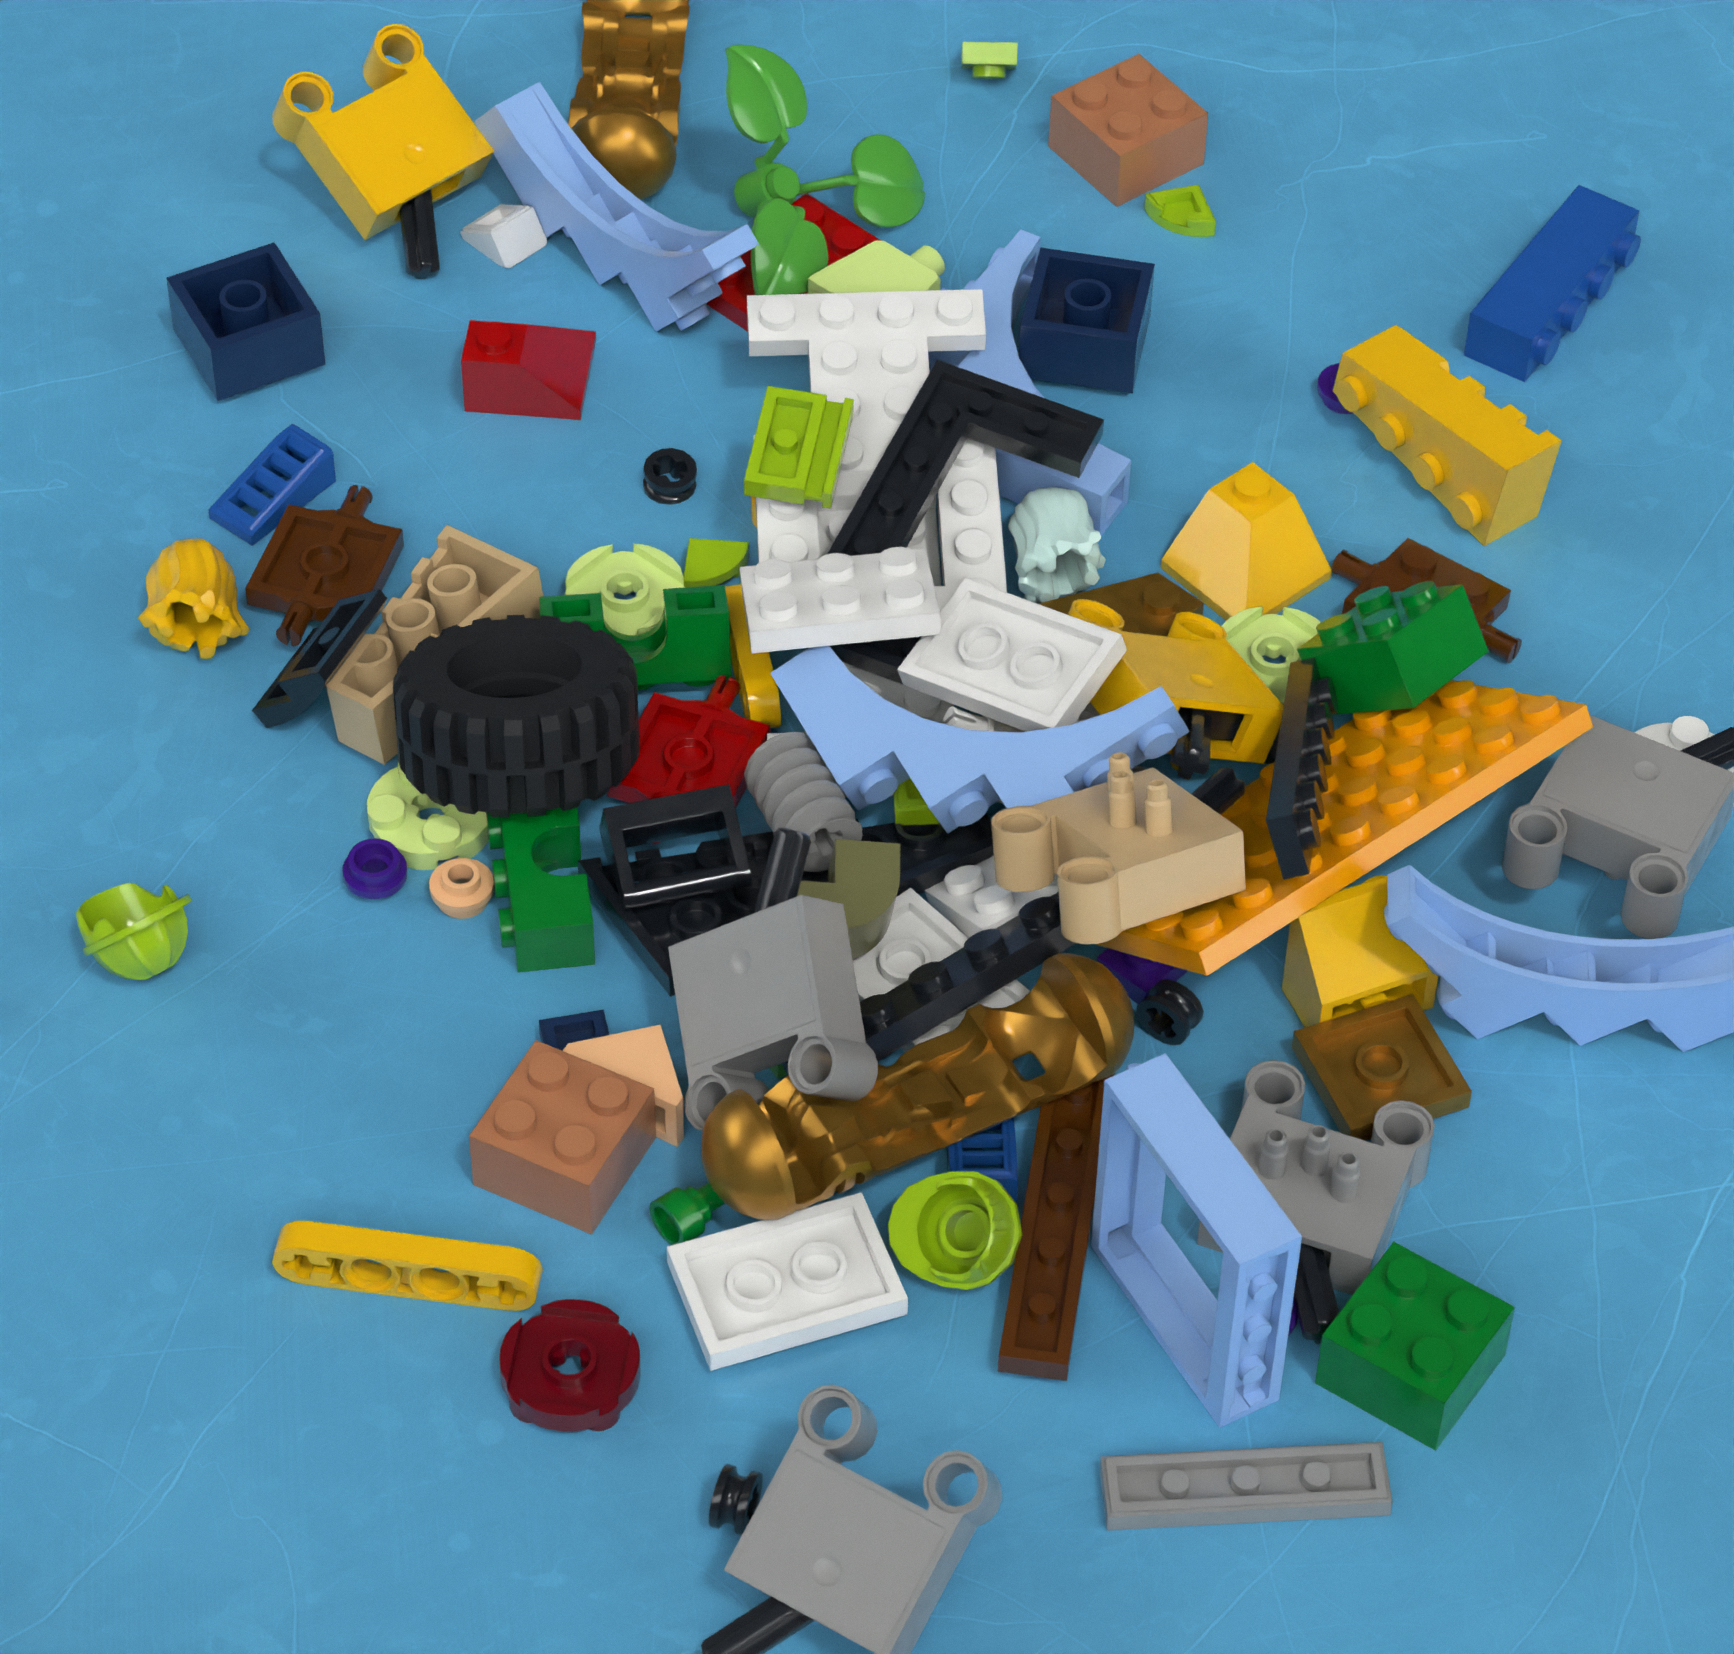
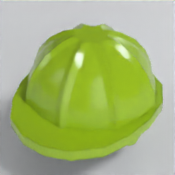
M134 883L121 884L98 893L82 903L76 911L78 927L86 945L82 950L85 956L92 954L102 967L114 975L124 979L147 980L174 966L179 960L185 948L188 935L187 918L183 907L192 902L189 894L178 898L173 889L168 885H163L161 896L153 894Z
M951 1171L933 1175L908 1186L894 1203L888 1222L890 1246L902 1266L921 1279L943 1287L972 1290L994 1282L1013 1264L1023 1235L1017 1204L1001 1183L982 1173L969 1171Z

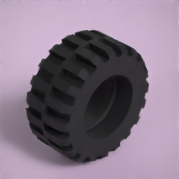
M507 615V619L491 621L490 617L473 620L472 625L464 627L454 625L443 629L440 636L436 638L428 636L419 642L415 650H410L405 656L393 678L396 737L400 769L404 772L408 781L421 794L426 793L431 801L444 807L448 804L455 805L459 812L473 815L478 811L490 812L492 817L510 818V814L527 813L528 817L546 815L547 810L560 808L562 811L577 808L580 806L581 801L588 798L595 801L606 795L611 786L617 787L626 778L639 756L637 669L634 666L633 659L620 642L617 643L610 634L603 630L594 632L589 624L574 620L571 623L561 622L559 617L542 615L540 619L525 618V615Z

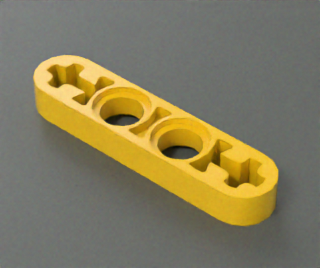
M293 1221L285 1224L280 1230L272 1259L274 1269L282 1277L303 1285L505 1311H521L535 1304L543 1272L541 1262L533 1254L515 1247L313 1221ZM366 1259L373 1260V1261H377V1262H380V1263H382V1264L375 1263V1262H371V1261H368V1260H366ZM434 1268L446 1270V1271H449V1272H444V1271L436 1270V1269H434Z

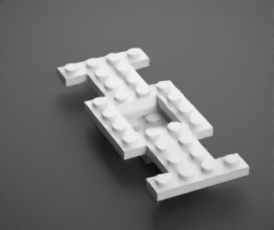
M982 289L747 295L749 356L808 355L811 393L827 395V401L844 403L845 398L854 399L852 423L832 508H822V502L805 499L803 505L756 497L759 563L771 559L786 562L815 560L827 555L930 373L928 352L985 350L986 327ZM967 438L937 492L943 586H941L936 496L907 548L912 550L926 548L940 611L965 578L1007 592L995 447ZM843 662L853 675L883 699L924 719L943 723L947 710L952 706L954 707L952 703ZM767 733V740L782 733Z

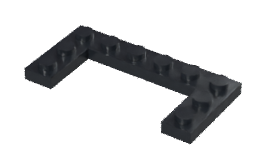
M937 360L827 554L842 553L855 556L881 553L892 547L907 548L967 438L1080 478L1103 435L1104 419ZM922 636L831 645L830 647L842 662L903 685L897 669Z

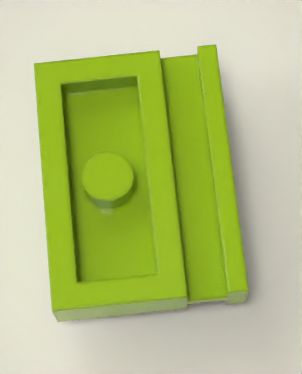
M767 386L744 478V495L803 505L805 499L822 502V508L831 509L852 423L854 399L845 398L844 403L827 401V395Z

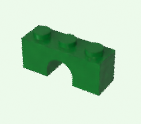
M725 585L663 589L664 610L660 621L654 628L639 635L621 634L613 630L606 623L603 617L601 593L539 597L540 618L542 615L559 617L561 622L571 623L574 620L589 624L594 632L603 630L610 634L617 643L620 642L633 659L634 666L637 669V690H645L655 684L678 682L696 687L707 686L714 683L720 675H726V679L732 677L729 610Z
M557 808L547 810L546 815L528 817L527 813L510 814V818L492 817L490 812H486L490 850L502 849L503 859L492 860L496 898L508 897L509 908L498 909L502 948H515L517 972L595 965L594 927L587 874L567 876L549 874V872L557 869L578 867L577 860H581L580 824L577 808L566 811Z

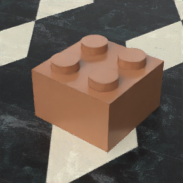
M1137 54L1051 95L1048 147L1111 203L1118 207L1204 164L1208 112L1145 58Z
M535 1040L469 1135L473 1185L592 1235L656 1138L654 1088Z

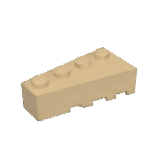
M446 525L436 538L438 548L431 558L422 557L412 570V583L402 597H392L382 610V624L374 634H365L326 686L338 742L383 765L397 755L393 678L405 656L410 650L414 651L418 643L428 636L436 638L440 636L443 629L454 625L464 627L472 625L473 620L490 617L491 621L507 619V615H525V618L540 619L539 597H543L538 567Z

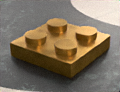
M1413 994L1293 1032L1292 1049L1342 1134L1365 1141L1371 1139L1375 1115L1382 1106L1389 1102L1400 1100L1414 1102L1424 1107L1431 1114L1432 1119L1469 1108L1472 1090Z

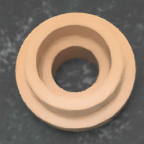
M470 858L451 859L439 865L431 874L429 880L430 895L434 903L446 915L458 919L471 918L481 913L494 893L493 875L486 865Z

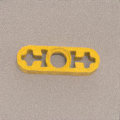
M741 584L725 586L729 610L731 664L735 680L738 681L741 687L739 697L744 718L768 724L770 728L780 727V699L777 684L770 674L774 671L769 652L751 653Z

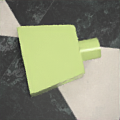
M873 241L811 275L808 278V294L940 290L941 279L939 276L944 273L945 264L941 255L928 245L920 247L909 256L885 241Z

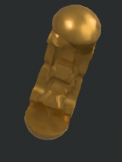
M587 0V2H582L584 35L581 63L583 77L577 83L575 98H571L568 125L595 159L622 186L641 200L659 191L672 176L676 162L681 95L679 76L684 57L685 35L690 10L689 0ZM629 14L650 15L652 18H625V16Z
M1070 953L1054 955L1043 961L1038 981L1032 990L1020 1001L1005 1008H990L982 1004L966 1010L965 1017L953 1031L915 1045L902 1054L891 1066L878 1064V1075L875 1085L868 1095L860 1100L845 1101L798 1091L791 1083L789 1075L764 1095L760 1105L755 1102L749 1093L742 1089L730 1092L713 1108L703 1127L701 1158L705 1175L717 1195L729 1207L745 1216L756 1219L776 1220L792 1214L796 1210L800 1211L816 1202L830 1198L835 1192L842 1193L851 1189L855 1183L862 1184L877 1175H883L1114 1074L1125 1061L1134 1037V1016L1130 998L1122 983L1103 964L1081 955ZM1032 1054L1043 1067L1045 1073L1032 1080H1026L1012 1061L1023 1055Z

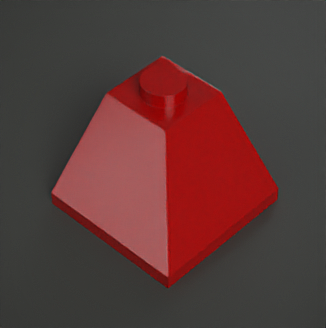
M470 320L461 357L465 412L581 420L596 344V331Z

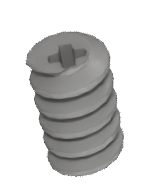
M784 732L768 739L755 750L746 766L744 773L747 789L754 797L756 805L763 813L765 821L772 829L773 835L778 828H788L806 833L810 836L811 844L804 871L821 872L828 870L835 839L861 841L863 836L862 824L855 821V812L847 800H845L843 791L836 784L835 778L826 767L824 760L810 737L806 734Z

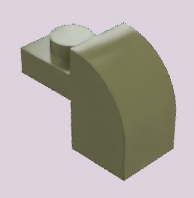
M835 839L827 873V883L801 881L797 896L805 895L844 905L852 959L858 958L872 950L883 939L888 930L900 885V844Z

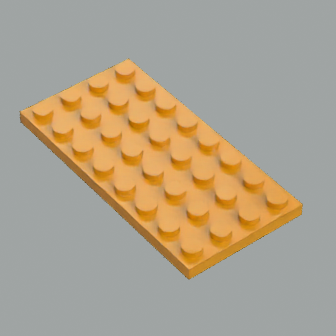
M1450 680L1415 708L1353 713V719L1336 729L1335 738L1328 740L1331 752V765L1324 766L1328 781V791L1321 793L1324 805V819L1317 820L1321 846L1312 850L1310 873L1308 875L1284 880L1266 823L1274 762L1264 767L1259 773L1260 777L1245 786L1244 795L1221 814L1243 830L1246 890L1121 931L1116 938L1095 945L1208 976L1593 728L1587 705L1559 700L1553 695L1536 696L1515 692L1513 688L1497 689L1475 685L1470 680Z

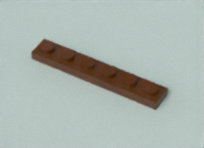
M1115 1073L1046 1103L1040 1108L1021 1220L1023 1235L1015 1256L999 1351L998 1372L1067 1381L1094 1212L1104 1081L1114 1076Z

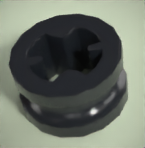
M666 448L653 452L646 459L643 468V488L645 494L651 500L666 505L679 504L688 500L694 494L697 467L691 455L679 449ZM670 473L672 478L680 480L670 482L669 478L662 474Z
M1169 979L1159 980L1150 990V995L1145 996L1137 1005L1136 1010L1140 1024L1152 1037L1164 1044L1173 1046L1182 1044L1190 1035V1029L1195 1028L1200 1023L1204 1013L1201 1002L1191 990L1179 982Z
M726 1464L723 1467L711 1500L709 1511L710 1527L720 1529L723 1524L730 1523L734 1526L736 1534H743L759 1505L763 1484L762 1473L751 1471L748 1476H741L737 1473L736 1466Z

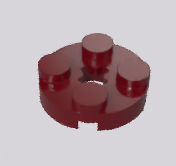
M556 1300L541 1306V1314L530 1318L525 1324L522 1325V1318L519 1319L506 1333L499 1355L501 1384L509 1400L513 1416L522 1422L533 1423L555 1431L571 1432L587 1429L591 1431H605L612 1428L620 1418V1411L635 1396L640 1382V1349L633 1332L630 1336L628 1330L619 1324V1316L611 1309L587 1300ZM567 1356L580 1357L581 1367L585 1369L576 1374H562L559 1370L553 1369L552 1365H564Z

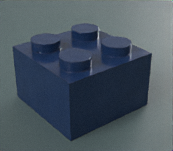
M275 242L166 278L173 330L217 401L326 365L320 312Z
M1040 247L1020 325L1019 359L1029 377L1050 382L1133 393L1151 316L1155 264Z

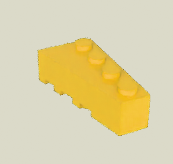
M1397 324L1342 353L1333 392L1337 395L1342 406L1346 410L1353 412L1375 434L1379 444L1384 449L1391 451L1412 472L1417 483L1422 488L1429 490L1451 512L1453 519L1460 527L1467 529L1483 546H1486L1538 517L1562 442L1561 439L1548 430L1539 435L1525 426L1527 415L1511 404L1502 409L1485 398L1484 385L1470 375L1459 380L1450 373L1447 359Z

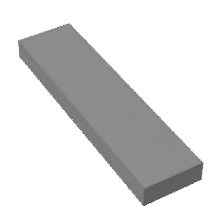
M1383 1442L1101 1456L1099 1471L1107 1531L1390 1516L1392 1508V1496Z

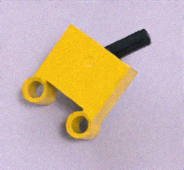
M391 24L384 26L378 31L363 64V77L366 83L374 90L373 92L333 113L330 109L334 101L333 90L330 84L322 76L313 72H299L287 79L273 111L272 123L276 132L281 137L295 143L364 240L401 221L406 272L416 279H425L429 276L437 275L440 270L433 203L480 178L494 150L425 57L424 44L420 36L410 27L402 24ZM384 55L392 56L398 59L402 64H395L389 61ZM293 103L303 104L307 106L312 112H304L298 109Z
M1088 599L1073 601L1068 615L1122 634L1127 649L1090 701L1100 715L1117 710L1162 686L1189 730V733L1179 738L1175 746L1166 753L1171 754L1170 763L1172 768L1178 771L1177 776L1190 780L1193 773L1204 775L1209 769L1210 758L1264 764L1280 729L1284 705L1226 640L1227 633L1218 623L1200 614L1180 612L1176 614L1167 636L1122 631L1125 623L1122 616L1107 605Z

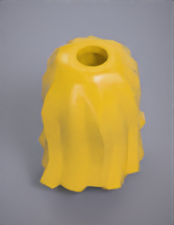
M203 538L177 540L161 551L146 575L148 605L138 617L145 628L149 627V632L153 637L157 638L163 645L180 651H189L194 641H196L200 658L211 659L215 655L216 647L225 645L229 637L236 638L239 635L246 636L250 628L242 619L237 608L235 575L232 566L225 560L223 552Z

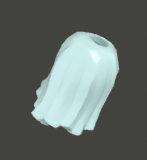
M1058 487L1038 488L1035 491L1028 492L1024 499L1015 507V511L1010 516L1008 524L1018 558L1015 569L1019 576V590L1025 594L1024 599L1040 604L1041 602L1076 594L1079 591L1087 590L1091 585H1095L1100 578L1097 569L1103 568L1106 558L1101 554L1098 545L1101 539L1100 532L1094 530L1087 502L1081 492Z

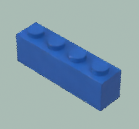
M1578 185L1471 311L1464 356L1522 382H1526L1540 364L1548 365L1555 356L1564 334L1567 331L1575 332L1579 328L1586 314L1587 307L1594 298L1601 300L1609 290L1616 271L1621 266L1627 268L1633 262L1641 242V237L1635 234L1639 210Z

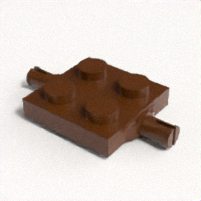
M358 485L351 486L340 509L313 510L290 504L286 508L245 587L247 605L286 613L280 627L276 631L277 638L283 644L288 645L291 639V646H298L309 623L313 620L324 621L340 599L379 589L383 590L404 547L403 530L373 523L363 517L373 499L372 493L366 487L361 486L360 491H358Z
M1407 538L1391 555L1377 564L1374 563L1372 565L1348 553L1347 550H1341V553H1338L1333 562L1332 573L1338 574L1359 585L1345 598L1342 614L1349 612L1356 606L1354 599L1358 595L1380 586H1388L1391 592H1397L1425 581H1434L1436 587L1463 584L1489 652L1504 659L1507 663H1511L1520 650L1521 639L1491 626L1507 609L1511 590L1433 551L1429 547Z

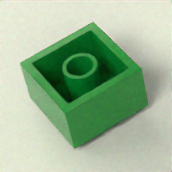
M1434 581L1421 582L1397 592H1391L1388 586H1380L1365 591L1354 599L1356 606L1347 613L1328 618L1318 624L1316 627L1318 634L1297 648L1301 660L1315 657L1320 678H1331L1338 703V713L1332 715L1415 708L1489 652L1463 584L1436 587Z
M1393 1241L1322 1335L1315 1384L1436 1451L1505 1356L1515 1307Z

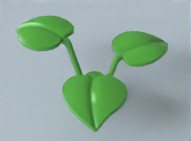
M732 45L725 49L728 61L726 96L731 118L740 133L751 141L768 143L775 140L763 156L755 159L754 163L757 169L741 175L734 187V196L738 207L746 215L755 217L752 233L759 245L751 249V270L755 295L805 293L808 291V278L828 266V250L821 229L813 222L804 220V208L791 205L796 196L842 186H855L853 206L857 215L875 227L893 228L905 224L920 212L925 199L924 183L915 162L906 148L896 139L883 134L865 137L856 144L851 154V167L854 175H842L800 183L793 169L780 163H773V160L789 141L787 129L802 124L806 119L807 98L802 81L791 65L775 53L752 45Z

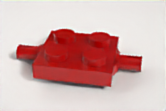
M720 675L716 678L712 690L704 701L680 700L654 692L639 718L640 752L638 759L626 778L617 787H610L607 796L628 803H634L730 784L736 809L747 788L744 773L748 760L755 750L767 741L770 725L743 718L730 710L741 687L733 677H729L726 684V675Z

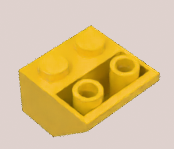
M1374 876L1362 884L1340 890L1290 922L1281 989L1304 1027L1410 994L1415 996L1423 1011L1433 1008L1438 976L1431 972L1425 960L1406 942L1397 940L1386 924L1384 908L1387 905V876Z

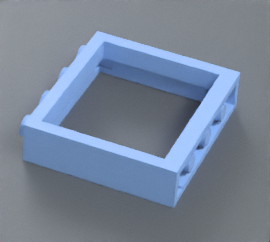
M1165 1053L1142 1064H1129L1126 1071L1104 1081L1091 1247L1216 1424L1221 1428L1280 1399L1302 1235ZM1166 1174L1224 1252L1218 1301L1161 1223Z

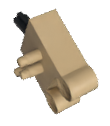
M1122 752L1114 753L1109 758L1107 782L1032 806L1006 808L997 812L992 817L991 826L996 883L1005 890L1030 892L1048 886L1054 880V875L1057 874L1061 933L1065 939L1079 944L1107 942L1116 938L1121 931L1246 890L1243 830L1221 815L1244 795V781L1235 777L1233 769L1220 768L1190 794L1154 767L1133 773L1130 769V757Z

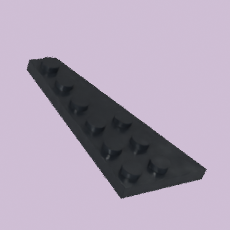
M986 813L978 821L967 826H959L948 834L940 823L926 825L889 823L862 827L863 836L861 841L900 844V885L897 896L909 888H912L917 894H921L926 889L944 881L945 876L950 871L961 866L976 865L994 856L992 820ZM772 831L742 836L751 871L752 885L624 910L609 865L602 866L600 857L577 860L578 874H587L589 893L671 997L675 995L668 947L754 913L774 835ZM720 839L701 842L696 852L661 857L659 848L635 852V861L629 862L634 882L729 864ZM828 870L821 872L803 871L801 881L827 883Z

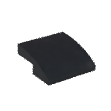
M380 589L340 599L321 625L313 628L252 709L266 728L280 725L295 718L314 703L382 611L387 597Z

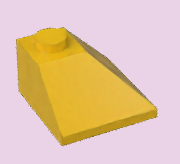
M1251 462L1207 491L1161 559L1160 567L1226 621L1243 610L1255 607H1263L1262 615L1277 614L1283 610V607H1288L1331 579L1332 573L1331 567L1295 494L1254 462Z

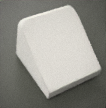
M500 204L463 227V230L460 231L463 240L504 268H512L547 244V238L534 208L527 205Z

